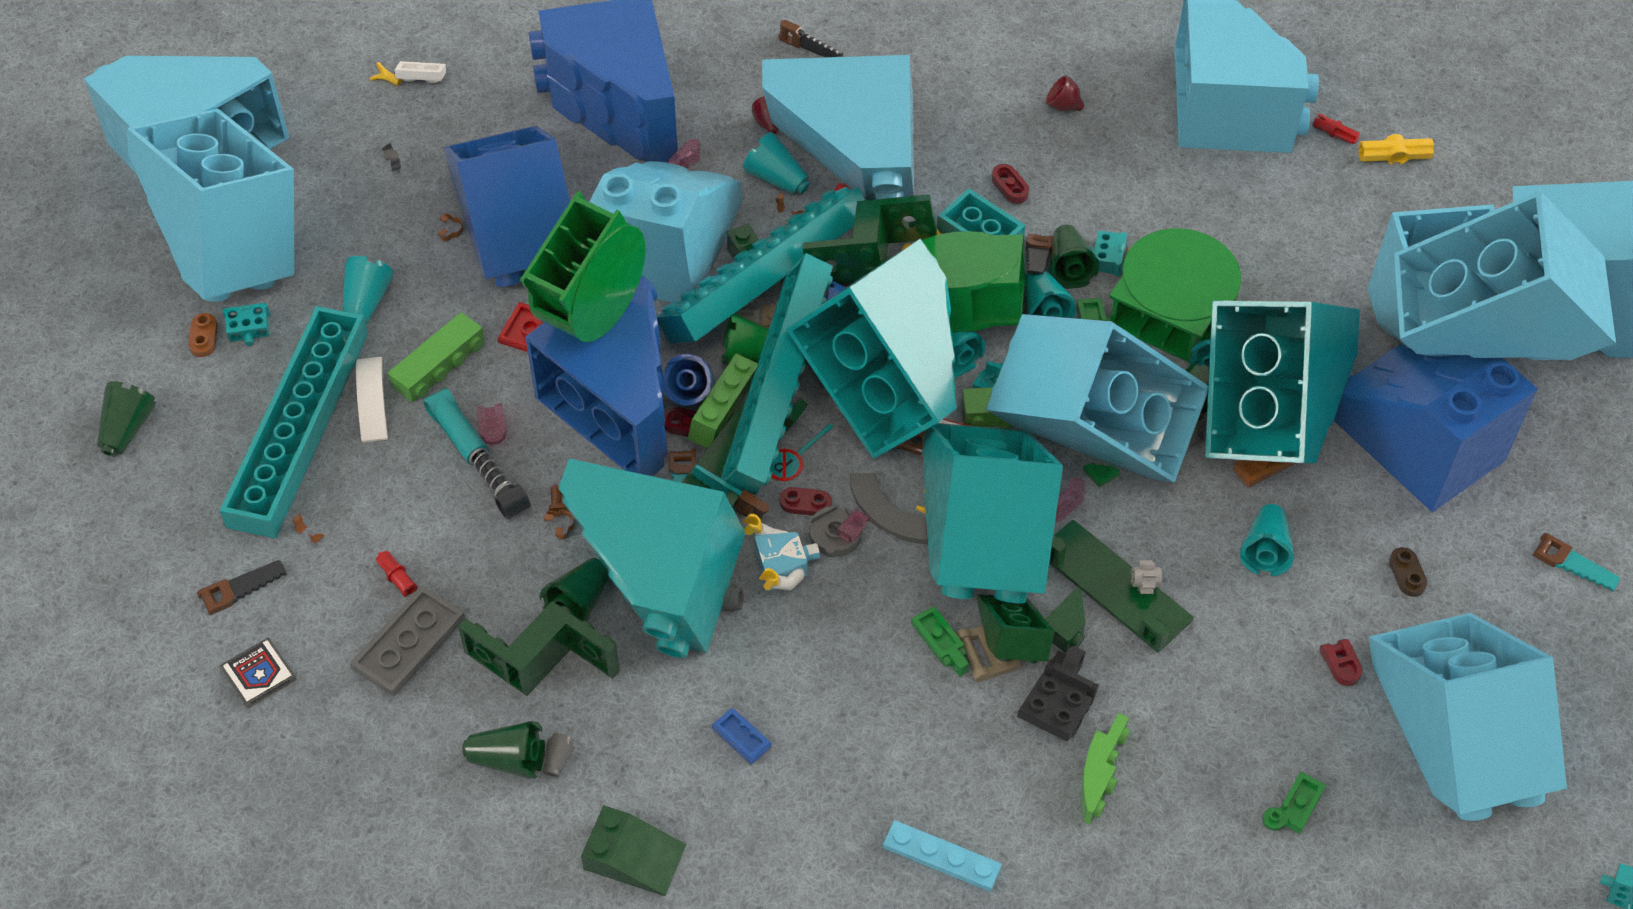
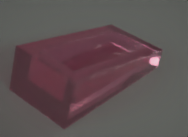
M855 509L837 528V535L852 542L870 520V517Z

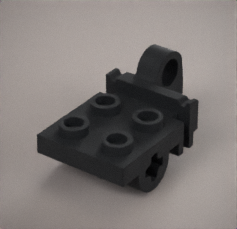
M1073 645L1067 654L1058 650L1053 659H1049L1044 673L1023 702L1017 717L1067 742L1070 737L1073 738L1083 721L1085 713L1089 711L1099 688V684H1095L1093 681L1077 674L1083 664L1086 651Z

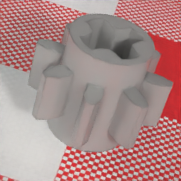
M1139 560V566L1132 567L1131 585L1132 587H1138L1137 590L1140 591V594H1153V588L1161 587L1162 571L1160 567H1155L1153 560Z

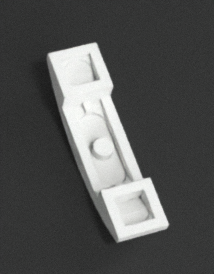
M382 357L357 359L356 361L357 402L362 443L388 440Z

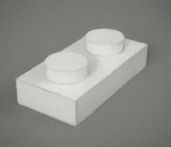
M400 61L395 69V78L403 79L406 82L425 80L428 83H437L442 81L446 74V64Z

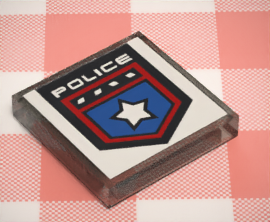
M269 637L219 665L247 709L297 680Z

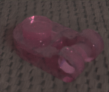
M697 139L688 140L671 157L668 163L688 169L691 163L699 162L700 142Z
M502 403L494 404L495 407H476L481 438L489 445L499 444L506 438L507 432Z
M1071 479L1069 488L1058 498L1055 522L1060 523L1083 503L1085 483L1082 479Z

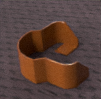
M783 192L775 199L777 203L776 208L779 213L786 208L783 202ZM798 210L797 212L791 211L792 215H795V214H798V213L801 214V213L804 212V211H802V210Z
M449 213L439 217L444 222L450 219L454 223L459 222L462 225L459 231L452 232L447 236H443L448 232L447 230L442 229L439 231L438 235L441 240L447 242L453 237L458 238L462 234L463 224L460 218L453 217Z
M562 509L558 512L547 511L544 521H553L554 516L559 517L560 515H567L573 520L572 525L568 526L566 534L562 535L564 528L557 527L555 533L557 538L561 540L567 539L569 531L574 529L572 514Z
M301 513L292 519L296 531L301 534L307 528ZM308 534L310 539H312L311 542L317 543L324 537V534H315L314 536Z

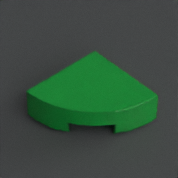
M1090 463L1083 466V471L1099 488L1120 475V471L1112 465L1105 466Z

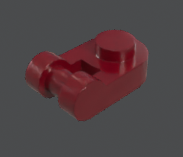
M1342 639L1338 640L1337 644L1334 645L1330 643L1320 645V653L1324 661L1327 662L1335 680L1344 686L1357 684L1363 669L1350 641ZM1341 654L1344 657L1338 658L1337 655Z

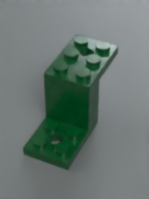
M927 194L857 201L853 238L804 242L803 253L804 255L807 253L824 262L829 260L835 261L838 264L832 267L830 274L833 277L832 281L840 285L852 284L887 261L888 244L923 240L937 235L931 196ZM911 216L915 221L907 222L903 218Z
M551 602L509 647L502 639L490 636L479 623L473 624L465 618L458 626L464 653L526 696L535 689L570 650L612 679L620 672L615 641L610 636L601 635L595 631L594 627L586 620L580 621L567 607H560L554 602Z

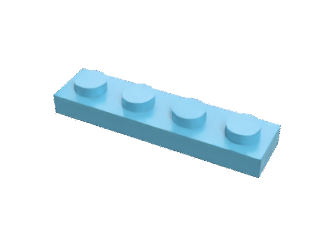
M894 820L883 843V848L989 892L992 891L1002 867V863Z

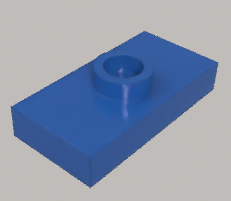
M733 707L712 724V730L750 765L772 748V743Z

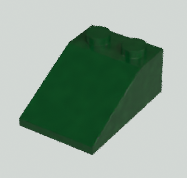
M977 595V603L987 647L995 658L1004 662H1010L1012 659L1023 660L1032 664L1038 661L1048 662L1055 631L1029 598H1027L1025 603H1009L996 599L994 595Z
M603 805L581 855L583 870L666 896L686 844L632 814Z

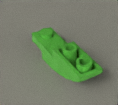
M1118 713L1107 735L1098 730L1096 731L1087 754L1082 778L1081 802L1084 821L1089 825L1094 816L1100 818L1106 802L1102 800L1106 793L1112 795L1118 782L1114 778L1116 771L1114 764L1119 752L1115 750L1118 744H1125L1130 734V730L1127 729L1129 717Z

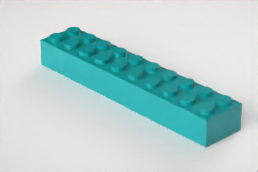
M844 187L838 191L831 189L821 195L822 199L806 205L803 213L791 216L787 219L788 223L786 225L778 226L771 230L769 237L754 242L751 250L737 254L734 257V262L719 267L716 270V275L702 279L698 283L699 287L681 294V299L678 302H672L662 308L663 312L656 317L668 342L697 341L784 278L804 256V242L836 240L854 227L857 201L865 200L860 189Z
M807 253L786 274L721 475L722 480L742 492L746 490L756 495L761 486L768 484L772 475V471L769 470L771 463L776 460L779 449L776 448L778 440L782 439L786 430V426L783 424L793 408V404L790 402L800 385L797 379L806 366L804 355L786 329L826 302L824 293L831 285L833 279L830 276L833 266Z
M319 306L315 307L219 510L226 528L274 539L277 538L368 336L364 315Z

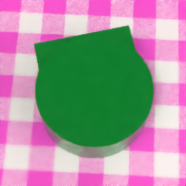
M577 191L520 279V282L528 291L529 307L534 317L583 342H592L605 335L627 309L640 282L646 256L644 235L639 228L627 223L619 210L616 209L613 214L586 201L581 192Z
M1170 228L1152 232L1133 244L1126 254L1121 279L1109 295V298L1113 299V306L1107 321L1113 322L1140 341L1190 363L1193 353L1191 352L1192 348L1199 342L1211 338L1213 301H1237L1241 286V271L1238 262L1225 245L1202 232L1182 228Z
M962 231L939 234L922 240L928 251L936 258L940 269L947 278L951 305L949 318L951 333L977 331L992 326L1019 324L1023 310L1025 287L1023 234L993 235L983 232Z

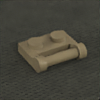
M983 625L970 630L965 628L956 633L964 643V649L974 672L972 675L976 683L1021 669L1022 664L1020 660L1012 659L1010 662H1004L995 658L987 647ZM972 640H979L991 667L983 666Z

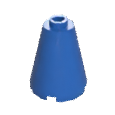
M680 354L672 358L667 363L668 365L661 376L666 396L683 406H692L700 403L709 395L716 384V379L707 362L694 354Z

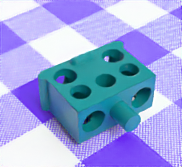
M1098 231L1095 247H1089L1098 258L1099 272L1115 274L1119 277L1122 273L1127 247V233Z
M267 303L230 307L222 310L229 342L244 340L246 346H252L254 344L253 339L270 336L269 317L271 313Z
M1620 863L1614 878L1602 874L1600 884L1610 887L1606 902L1623 909H1633V867Z

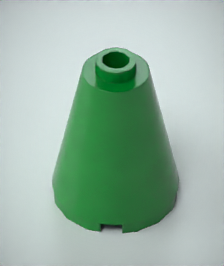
M737 314L731 315L723 341L726 353L721 356V362L729 364L734 355L738 354L758 363L769 329Z

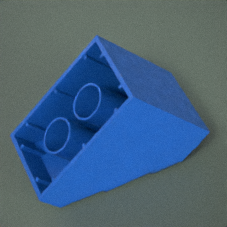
M610 0L538 10L541 30L528 32L532 59L545 60V64L533 65L537 93L550 92L552 107L573 123L582 124L609 145H618L636 159L646 162L664 163L678 161L675 97L652 0Z
M537 125L444 147L450 175L481 273L486 279L494 277L497 287L520 283V279L524 274L523 270L528 268L570 203L556 139Z
M641 275L638 287L627 309L617 323L599 339L592 342H583L544 322L526 336L535 398L623 470L654 476L664 467V457L667 455L664 428V393L661 377L663 372L660 357V325L657 322L654 301L657 300V292L651 282Z
M1400 344L1383 354L1360 372L1350 376L1348 383L1344 387L1334 422L1431 512H1434L1506 461L1538 388L1503 358H1471L1469 355L1426 356L1416 354L1411 348Z

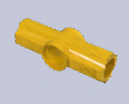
M1393 134L1384 140L1360 141L1358 155L1362 162L1388 161L1390 165H1393L1392 163L1404 164L1408 160L1432 159L1434 143L1430 138L1404 139L1400 134Z

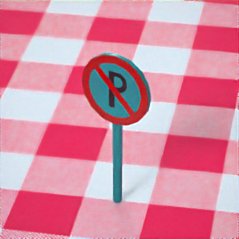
M829 423L797 452L792 449H779L778 456L771 463L769 469L772 471L771 478L781 482L792 481L798 478L803 472L804 467L803 459L800 455L833 427V424Z

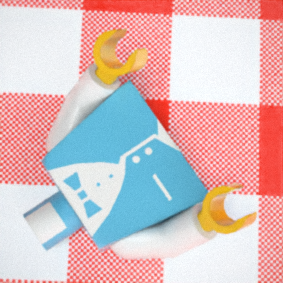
M750 514L743 520L745 524H748L744 528L745 533L752 535L755 532L756 534L754 536V546L762 571L759 579L765 581L763 585L765 590H793L807 576V561L820 558L817 543L802 546L798 533L767 526L761 523L760 518L755 514Z

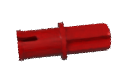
M1321 113L1314 119L1313 127L1330 134V137L1340 138L1350 144H1355L1358 141L1360 133L1343 125L1342 121L1332 120Z
M386 550L378 553L376 562L387 574V580L393 582L404 597L414 593L418 586L406 573V567L400 565L389 551Z

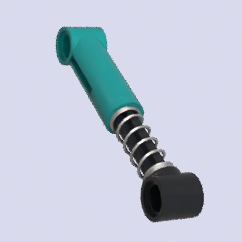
M444 388L423 399L424 407L433 421L438 422L466 462L470 465L474 464V468L479 471V475L485 478V483L490 485V490L495 495V503L507 520L531 507L529 498L519 484L513 485L510 481H506V475L500 473V467L494 464L495 460L489 458L488 446L459 409L449 389Z

